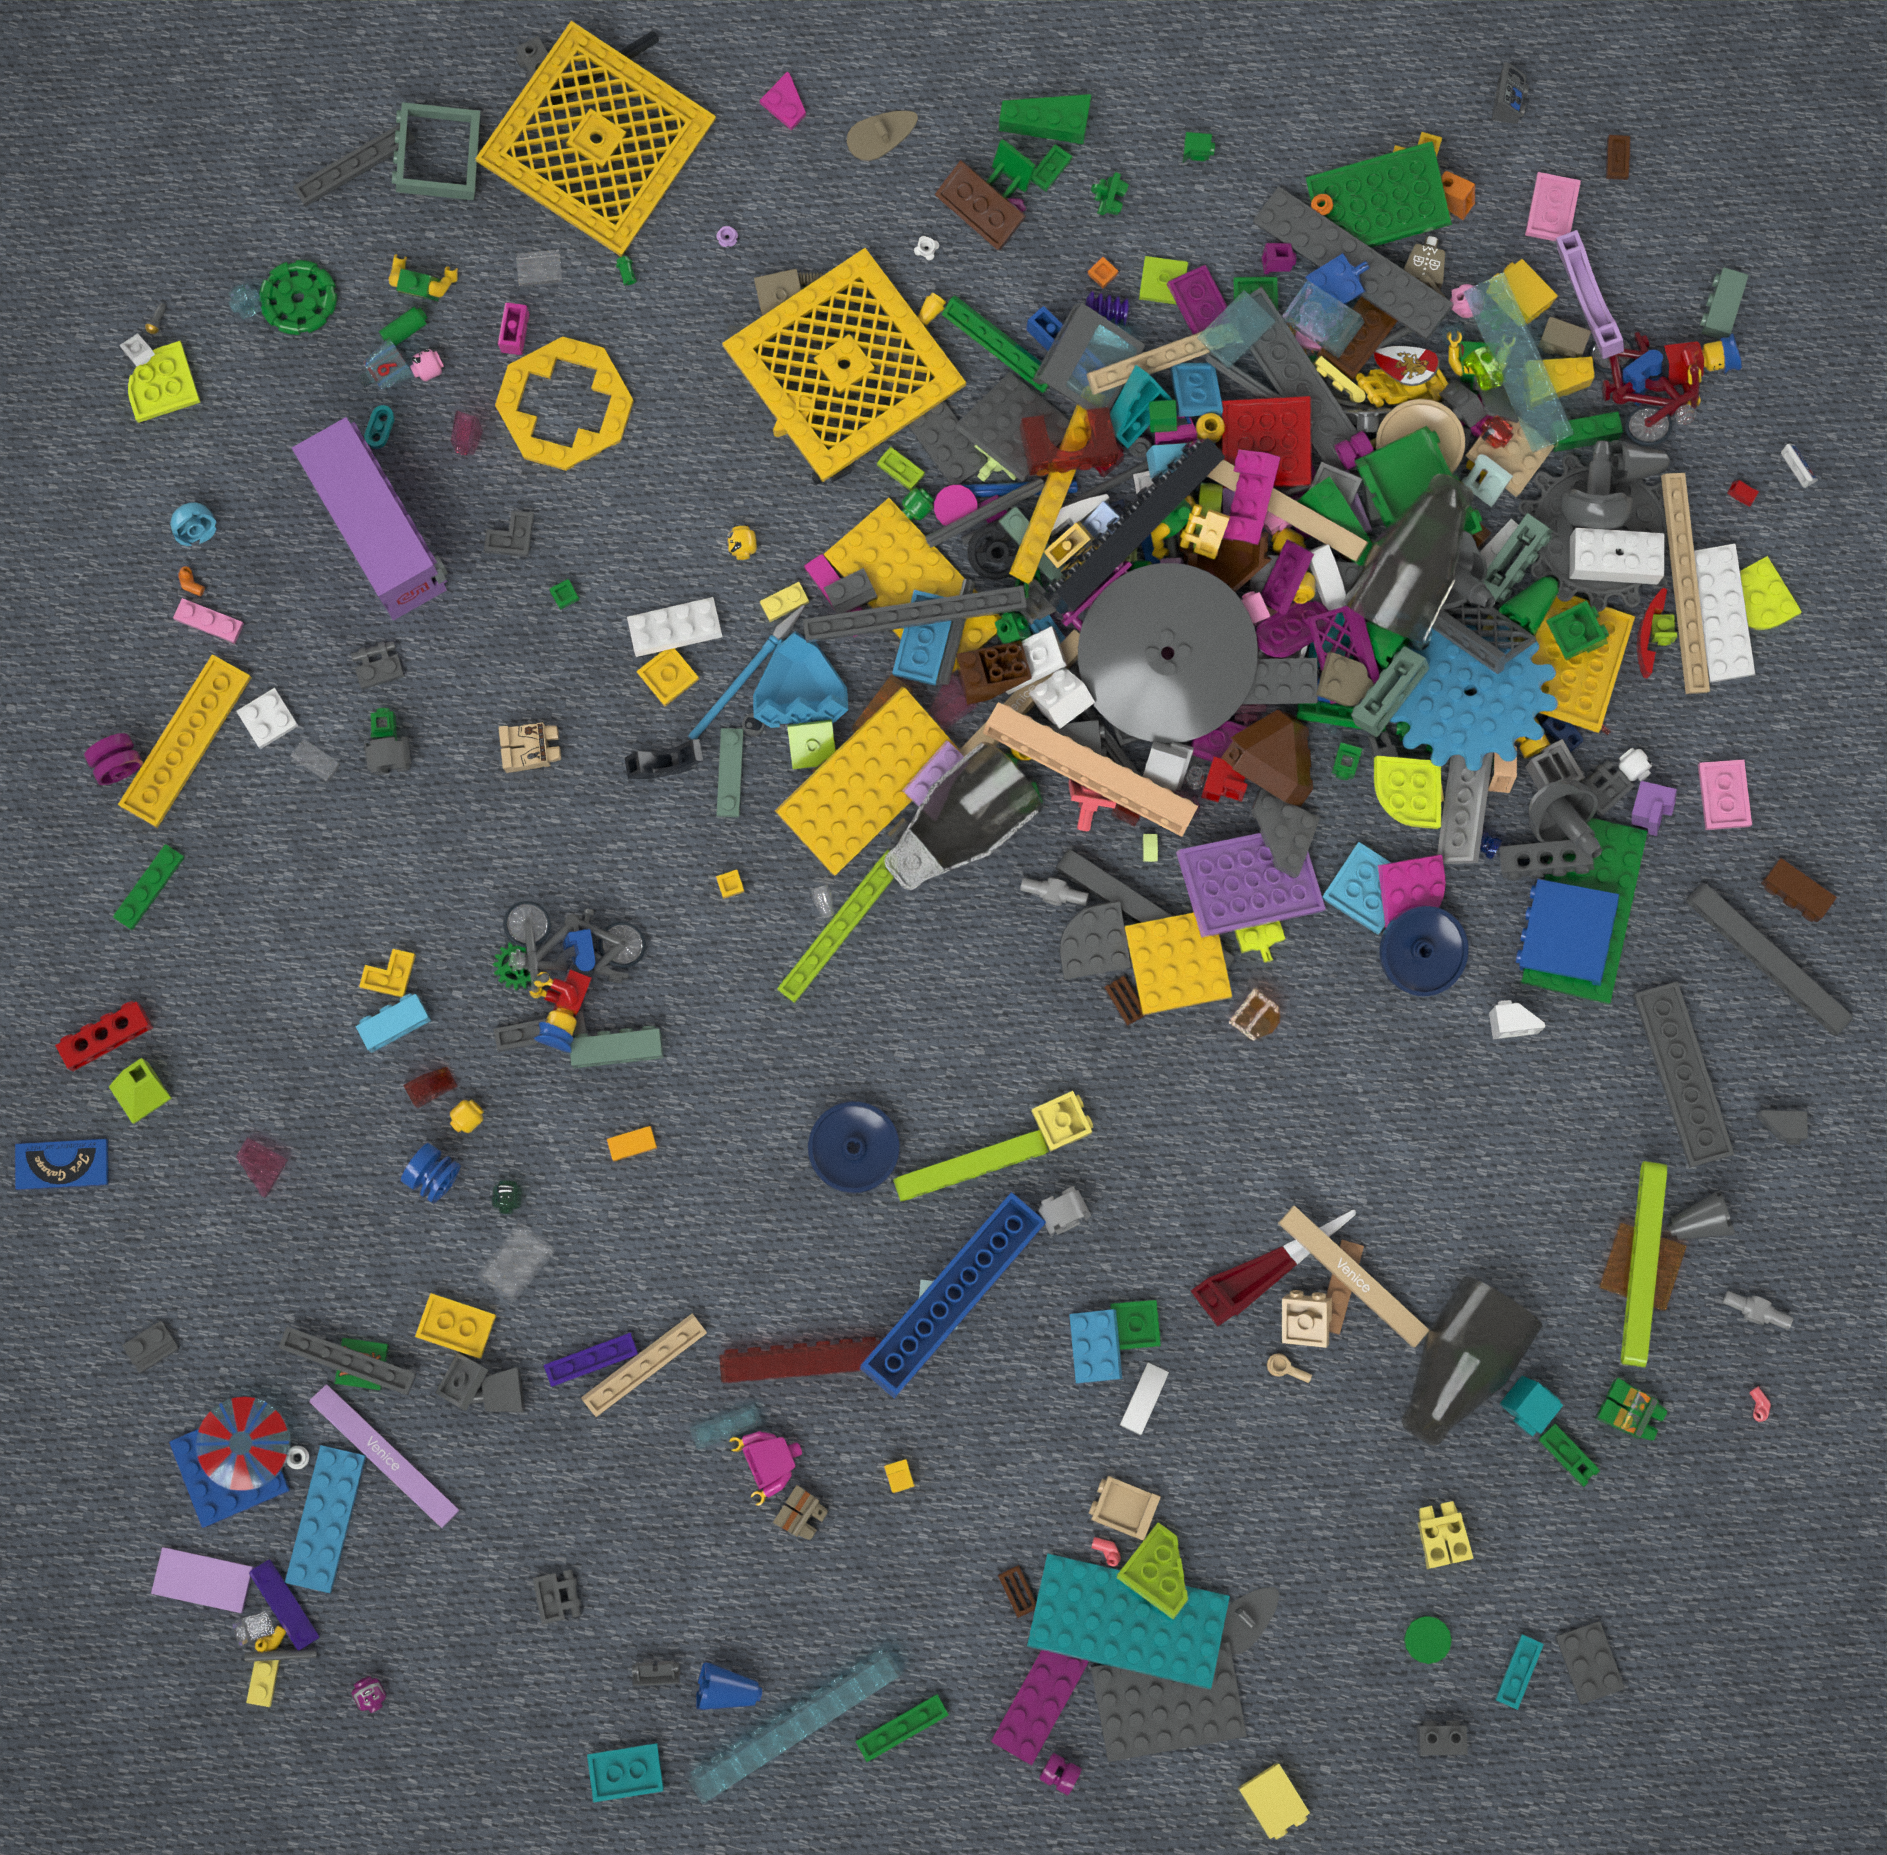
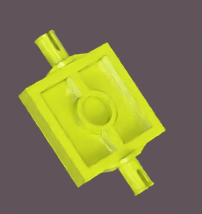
M1280 921L1234 931L1241 953L1260 950L1264 963L1273 960L1269 947L1285 940Z

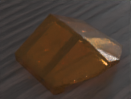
M1254 988L1228 1023L1254 1041L1271 1034L1279 1025L1280 1006L1257 988Z

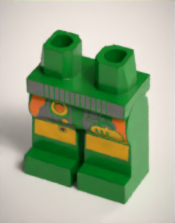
M1619 1378L1614 1379L1605 1397L1607 1399L1603 1401L1595 1419L1636 1439L1643 1438L1653 1441L1658 1429L1648 1425L1651 1417L1662 1422L1668 1410L1658 1404L1659 1400L1637 1390Z

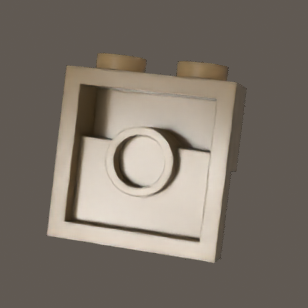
M1290 1291V1294L1282 1298V1343L1327 1348L1329 1346V1323L1332 1321V1298H1326V1294L1320 1292L1312 1293V1296H1305L1303 1291Z

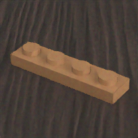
M1341 1240L1339 1247L1359 1265L1364 1246ZM1334 1274L1331 1275L1326 1293V1298H1332V1321L1329 1323V1332L1340 1335L1352 1291Z

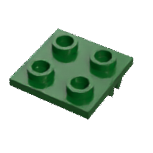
M1002 139L999 142L992 168L995 171L987 182L993 185L1004 174L1013 181L1003 193L1005 198H1009L1017 188L1025 193L1028 190L1036 165L1029 158L1018 152L1013 145L1008 144Z

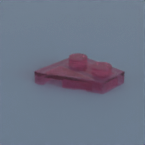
M952 674L949 685L942 686L928 714L945 731L976 709L975 703L966 704L962 686Z
M248 1137L236 1156L240 1165L245 1169L246 1174L258 1189L259 1194L264 1198L269 1194L288 1161Z

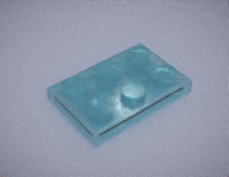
M1244 290L1197 339L1229 370L1275 324V320Z

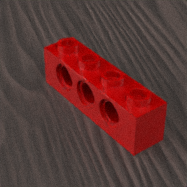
M127 1002L116 1013H107L100 1018L101 1021L83 1026L79 1033L75 1035L69 1034L61 1038L60 1043L55 1046L67 1069L74 1072L153 1029L142 1005L138 1002ZM128 1019L127 1027L120 1029V1021ZM107 1029L108 1036L104 1040H100V1032ZM87 1040V1048L84 1051H80V1043Z

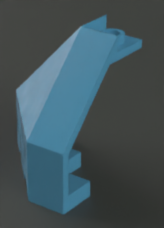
M796 631L785 641L780 639L753 694L754 718L770 728L780 727V724L788 723L798 724L832 720V723H834L848 711L847 687L816 642L806 643L805 637Z

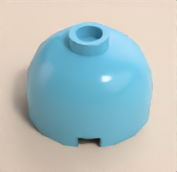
M200 503L184 504L172 514L171 529L175 540L181 545L192 546L191 543L199 539V544L209 540L216 532V520L206 506Z

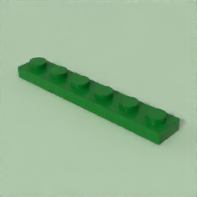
M957 296L951 297L942 313L945 318L1042 393L1047 391L1049 388L1047 384L1039 385L1032 380L1042 363Z

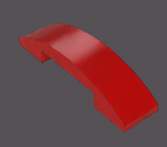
M1662 588L1649 604L1638 630V664L1643 678L1647 679L1652 674L1656 653L1647 650L1653 615H1660L1664 610L1667 593L1665 588Z

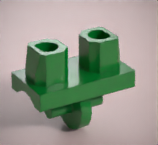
M1115 172L1113 177L1107 178V181L1100 179L1099 184L1092 185L1091 192L1096 194L1094 200L1100 201L1097 214L1104 215L1109 213L1117 215L1121 212L1123 203L1115 200L1114 197L1115 194L1123 197L1129 184L1120 180L1121 174Z

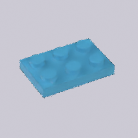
M1180 363L1170 367L1178 417L1202 416L1207 413H1215L1222 416L1223 407L1214 366L1209 363Z
M1116 1310L1069 1314L1076 1383L1122 1379Z

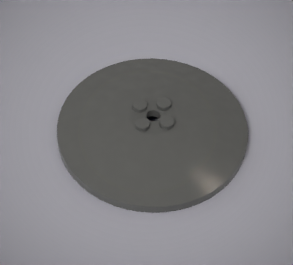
M1159 563L1140 567L1124 574L1107 586L1090 607L1083 622L1078 643L1079 672L1082 682L1095 701L1094 706L1121 731L1138 739L1159 743H1178L1193 740L1212 732L1225 723L1238 710L1249 693L1258 660V645L1254 625L1247 609L1236 593L1214 575L1193 566L1177 563ZM1164 647L1173 648L1174 657L1172 659L1166 660L1162 657L1161 651Z

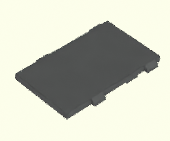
M1474 376L1475 388L1479 391L1485 412L1490 416L1518 423L1519 419L1505 385Z

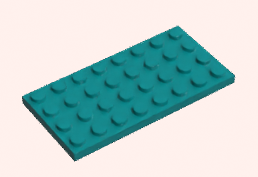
M1047 1554L1028 1639V1647L1211 1690L1230 1596L1185 1586L1188 1601L1173 1620L1117 1579L1120 1570Z

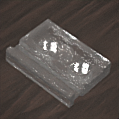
M559 249L516 254L519 287L563 282Z

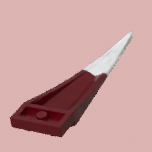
M1351 1210L1319 1229L1330 1237L1355 1216L1356 1211ZM1294 1240L1258 1258L1207 1278L1190 1290L1191 1294L1218 1327L1235 1314L1238 1316L1307 1257L1310 1252L1297 1240Z

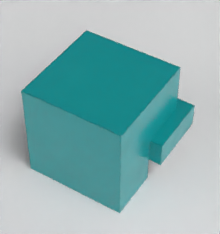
M1525 1376L1519 1378L1500 1402V1405L1515 1417L1513 1421L1532 1437L1536 1432L1541 1434L1563 1406L1560 1403L1561 1400L1549 1389Z

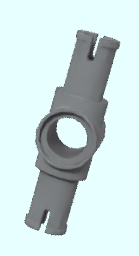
M1023 878L1020 889L1021 891L1040 895L1039 897L1043 898L1042 901L1057 906L1067 902L1086 906L1089 898V893L1071 889L1070 886H1067L1066 882L1054 878H1048L1047 881L1043 880V882Z
M1727 1291L1722 1302L1742 1311L1741 1313L1745 1315V1319L1760 1325L1770 1322L1789 1330L1794 1317L1775 1310V1307L1771 1306L1772 1303L1758 1296L1746 1298Z

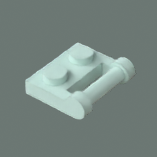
M1481 454L1476 458L1475 465L1469 475L1461 481V488L1465 491H1471L1492 507L1513 476L1489 457ZM1482 469H1486L1488 471L1481 484L1475 481Z

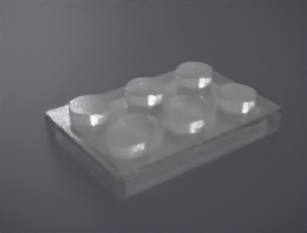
M519 1222L477 1276L514 1304L556 1249L523 1223Z

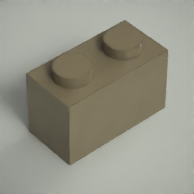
M1549 317L1538 347L1548 354L1556 353L1562 355L1563 358H1579L1583 355L1591 331Z

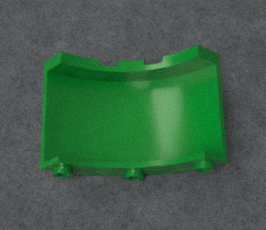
M1427 425L1354 461L1365 486L1368 487L1371 494L1374 493L1375 497L1372 498V501L1394 543L1397 542L1399 551L1408 565L1430 556L1434 542L1451 530L1462 529L1471 535L1482 530L1479 523L1482 521V517L1477 509L1473 510L1460 490L1462 485L1457 475H1452L1438 446L1440 439L1436 431H1431Z

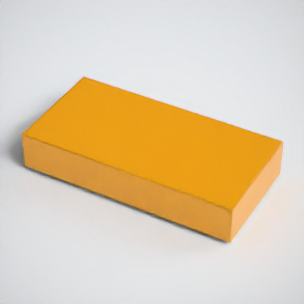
M651 1126L607 1139L613 1161L657 1149Z

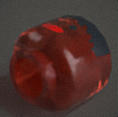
M1495 416L1493 419L1488 417L1480 427L1483 430L1481 438L1495 449L1504 448L1514 436V433H1512L1513 426L1500 416Z

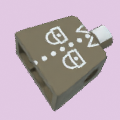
M1427 236L1424 245L1415 244L1404 270L1417 279H1420L1424 274L1429 275L1440 290L1444 277L1445 251L1437 249L1439 241L1437 238Z

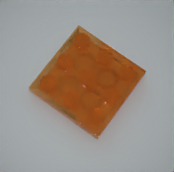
M1619 1223L1598 1287L1627 1298L1634 1227ZM1660 1237L1653 1308L1666 1311L1687 1246Z

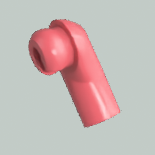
M1758 1386L1750 1391L1749 1394L1756 1402L1753 1417L1756 1421L1762 1422L1769 1416L1771 1403Z
M1094 1537L1091 1548L1103 1551L1109 1566H1117L1121 1560V1554L1116 1544Z

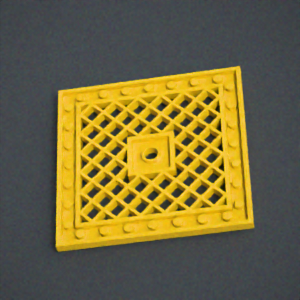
M571 21L475 159L476 162L622 257L714 123L716 116ZM585 61L587 69L576 71L574 62ZM589 61H591L592 63H594V64L597 65L598 67H597V68H591ZM569 64H571L572 72L564 73ZM604 73L605 81L594 83L592 74ZM608 73H609L610 75H612L613 77H615L616 79H615V80H609V78H608ZM589 75L590 84L579 86L577 77ZM574 78L575 86L564 88L562 79ZM557 81H559L560 89L552 90ZM622 84L623 93L612 95L610 86ZM626 85L634 91L627 92ZM607 87L608 96L597 98L595 89ZM592 90L593 99L582 100L580 91ZM577 92L578 101L567 103L565 94ZM562 95L563 104L552 105L550 97ZM640 96L641 105L630 107L628 98ZM547 97L548 106L540 107ZM644 97L653 103L645 104ZM625 99L626 108L615 110L614 101ZM610 102L611 111L600 112L598 103ZM595 104L596 112L590 108L585 115L583 106ZM580 107L582 116L570 117L569 108ZM658 108L659 117L648 119L647 110ZM565 109L566 118L555 120L553 111ZM662 109L671 115L663 116ZM643 111L645 120L633 122L632 113ZM550 112L551 121L540 123L538 114ZM628 114L630 122L618 124L617 115ZM535 115L536 124L528 125L532 117ZM613 116L614 123L610 122L605 117ZM676 120L678 129L667 131L665 122ZM580 122L573 132L572 123ZM661 123L663 132L652 134L650 125ZM568 124L570 133L558 135L557 126ZM646 126L648 134L637 136L635 127ZM553 127L554 136L543 137L541 128ZM631 128L633 137L624 138L626 131L623 129ZM538 129L540 138L528 140L526 131ZM523 132L525 141L516 142ZM593 134H599L603 140L596 144L590 140V137ZM677 135L670 145L668 137ZM664 137L666 146L655 148L653 139ZM568 139L566 146L569 148L561 149L560 140ZM649 140L651 149L640 151L638 142ZM556 141L558 150L546 152L545 143ZM634 143L636 152L625 153L623 144ZM541 144L543 153L531 155L530 145ZM526 146L528 155L516 157L514 148ZM619 146L621 154L613 155ZM510 149H511L512 157H511L510 155H508V152L510 151ZM574 153L576 162L565 164L563 155ZM578 153L588 160L580 161ZM664 153V155L658 162L656 154ZM652 155L654 164L643 165L641 156ZM559 156L561 165L549 167L548 158ZM637 157L639 166L628 168L626 159ZM544 158L546 167L534 169L533 160ZM622 160L624 169L613 171L611 162ZM529 161L531 169H529L520 162ZM608 163L609 172L598 173L596 165L603 169ZM592 165L594 174L583 176L581 167ZM577 168L579 177L568 179L566 170ZM562 170L564 179L552 181L551 172ZM653 170L646 180L644 171ZM641 172L642 181L631 183L629 174ZM547 173L549 181L538 174ZM626 175L627 184L616 185L614 176ZM611 177L612 186L601 188L599 179ZM596 180L597 189L586 191L584 182ZM580 182L582 192L571 193L569 184ZM565 185L567 193L557 186ZM641 187L634 197L632 188ZM629 189L630 198L619 200L617 191ZM614 192L616 201L604 203L602 194ZM599 194L600 204L589 205L587 196ZM584 197L585 205L575 198ZM629 204L622 215L621 205ZM617 206L619 215L607 217L605 208ZM602 209L603 217L593 210Z
M866 248L722 343L726 352L774 417L784 427L788 436L822 482L966 386V381ZM852 287L864 289L863 296H851ZM848 288V293H847V295H845V294H839V293H841L842 291H844L845 289ZM867 290L871 293L874 299L866 298ZM830 300V306H829V307H827V306H821V305H823L824 303H826L827 301ZM834 300L846 301L845 309L833 308ZM849 303H861L860 312L848 310ZM865 304L875 305V314L865 313ZM880 307L887 316L879 315ZM813 311L811 319L803 318ZM817 311L828 313L827 321L816 320ZM832 314L843 315L842 324L831 322ZM847 316L857 317V326L847 325ZM862 318L874 320L873 327H861ZM877 321L889 322L888 331L876 329ZM795 323L794 331L785 330ZM799 323L809 324V333L798 332ZM892 324H894V326L900 333L891 332ZM814 325L825 327L824 336L813 334ZM829 328L840 329V337H829ZM844 331L856 332L855 340L850 334L843 338ZM859 334H871L870 343L858 341ZM777 335L776 343L768 342ZM781 335L791 336V345L780 344ZM875 335L886 337L885 345L873 344ZM796 337L808 339L806 348L795 346ZM890 338L902 339L900 348L889 346ZM811 340L822 341V349H811ZM905 340L912 350L904 349ZM827 342L835 343L834 345L826 349ZM763 347L773 348V357L762 356ZM860 348L869 349L867 357ZM778 349L790 351L788 360L777 358ZM872 350L884 351L883 359L871 358ZM887 352L899 354L898 362L886 361ZM793 353H804V362L793 361ZM809 354L817 355L814 357L816 364L807 363ZM902 356H914L913 365L901 363ZM918 358L921 360L925 367L917 366ZM841 360H848L850 366L847 369H841L838 363ZM763 362L772 363L770 371ZM775 365H786V374L775 373ZM873 365L881 366L880 374L872 373L875 371ZM791 366L802 368L801 377L789 375ZM885 367L897 368L895 377L884 375ZM806 369L817 370L816 379L806 378ZM900 369L912 371L911 378H899ZM821 371L828 381L820 380ZM915 371L927 373L926 382L914 380ZM930 375H932L934 379L929 382ZM776 379L784 380L783 388ZM863 379L862 387L854 385ZM867 379L879 380L877 389L866 387ZM788 381L799 382L798 391L787 390ZM882 381L894 383L893 391L881 390ZM803 383L815 385L814 393L802 392ZM897 384L909 385L908 394L896 392ZM913 386L921 387L912 393ZM818 387H830L829 396L818 395ZM834 389L839 395L845 391L844 399L832 397ZM849 391L861 392L859 401L849 400ZM864 393L876 395L875 404L863 402ZM789 394L797 395L796 405L788 397ZM801 396L812 399L811 408L799 406ZM879 397H891L890 406L878 404ZM895 398L903 399L894 405ZM816 400L827 402L826 411L815 409ZM831 403L843 404L842 412H831ZM846 406L858 407L857 416L845 414ZM862 408L873 409L872 418L860 416ZM877 410L886 411L876 418ZM800 411L809 412L808 422L805 420ZM813 414L825 416L824 424H812ZM828 418L840 419L839 428L827 426ZM844 420L856 421L854 430L843 429ZM859 422L868 423L858 430ZM814 430L822 431L821 440ZM826 432L837 433L836 442L824 441ZM841 434L850 435L840 442Z

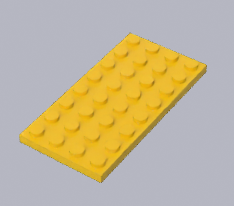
M890 498L884 501L823 554L826 560L843 578L864 568L878 596L877 599L867 603L872 609L911 603L914 590L943 597L959 596L963 580L965 579L935 546H928L925 535ZM998 614L967 618L957 654L981 649L997 635L995 622L1002 618ZM904 628L892 631L901 639ZM955 660V664H954L952 673L957 670V661H956V660Z
M901 687L800 785L775 812L830 873L835 876L912 801L902 790L944 742L948 741L959 752L960 750L907 689Z

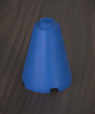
M703 1663L698 1679V1684H700L699 1692L696 1693L697 1709L709 1710L755 1706L756 1701L760 1702L762 1687H759L757 1681L712 1663Z

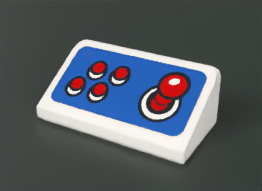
M1787 444L1781 451V454L1803 488L1817 482L1818 479L1794 444Z

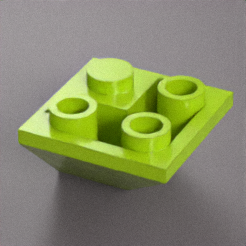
M142 1058L124 1069L109 1086L133 1124L172 1099L150 1064Z

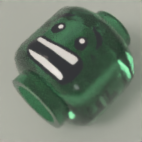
M499 1181V1184L493 1187L492 1206L499 1209L500 1214H513V1210L521 1207L522 1188L517 1185V1182Z

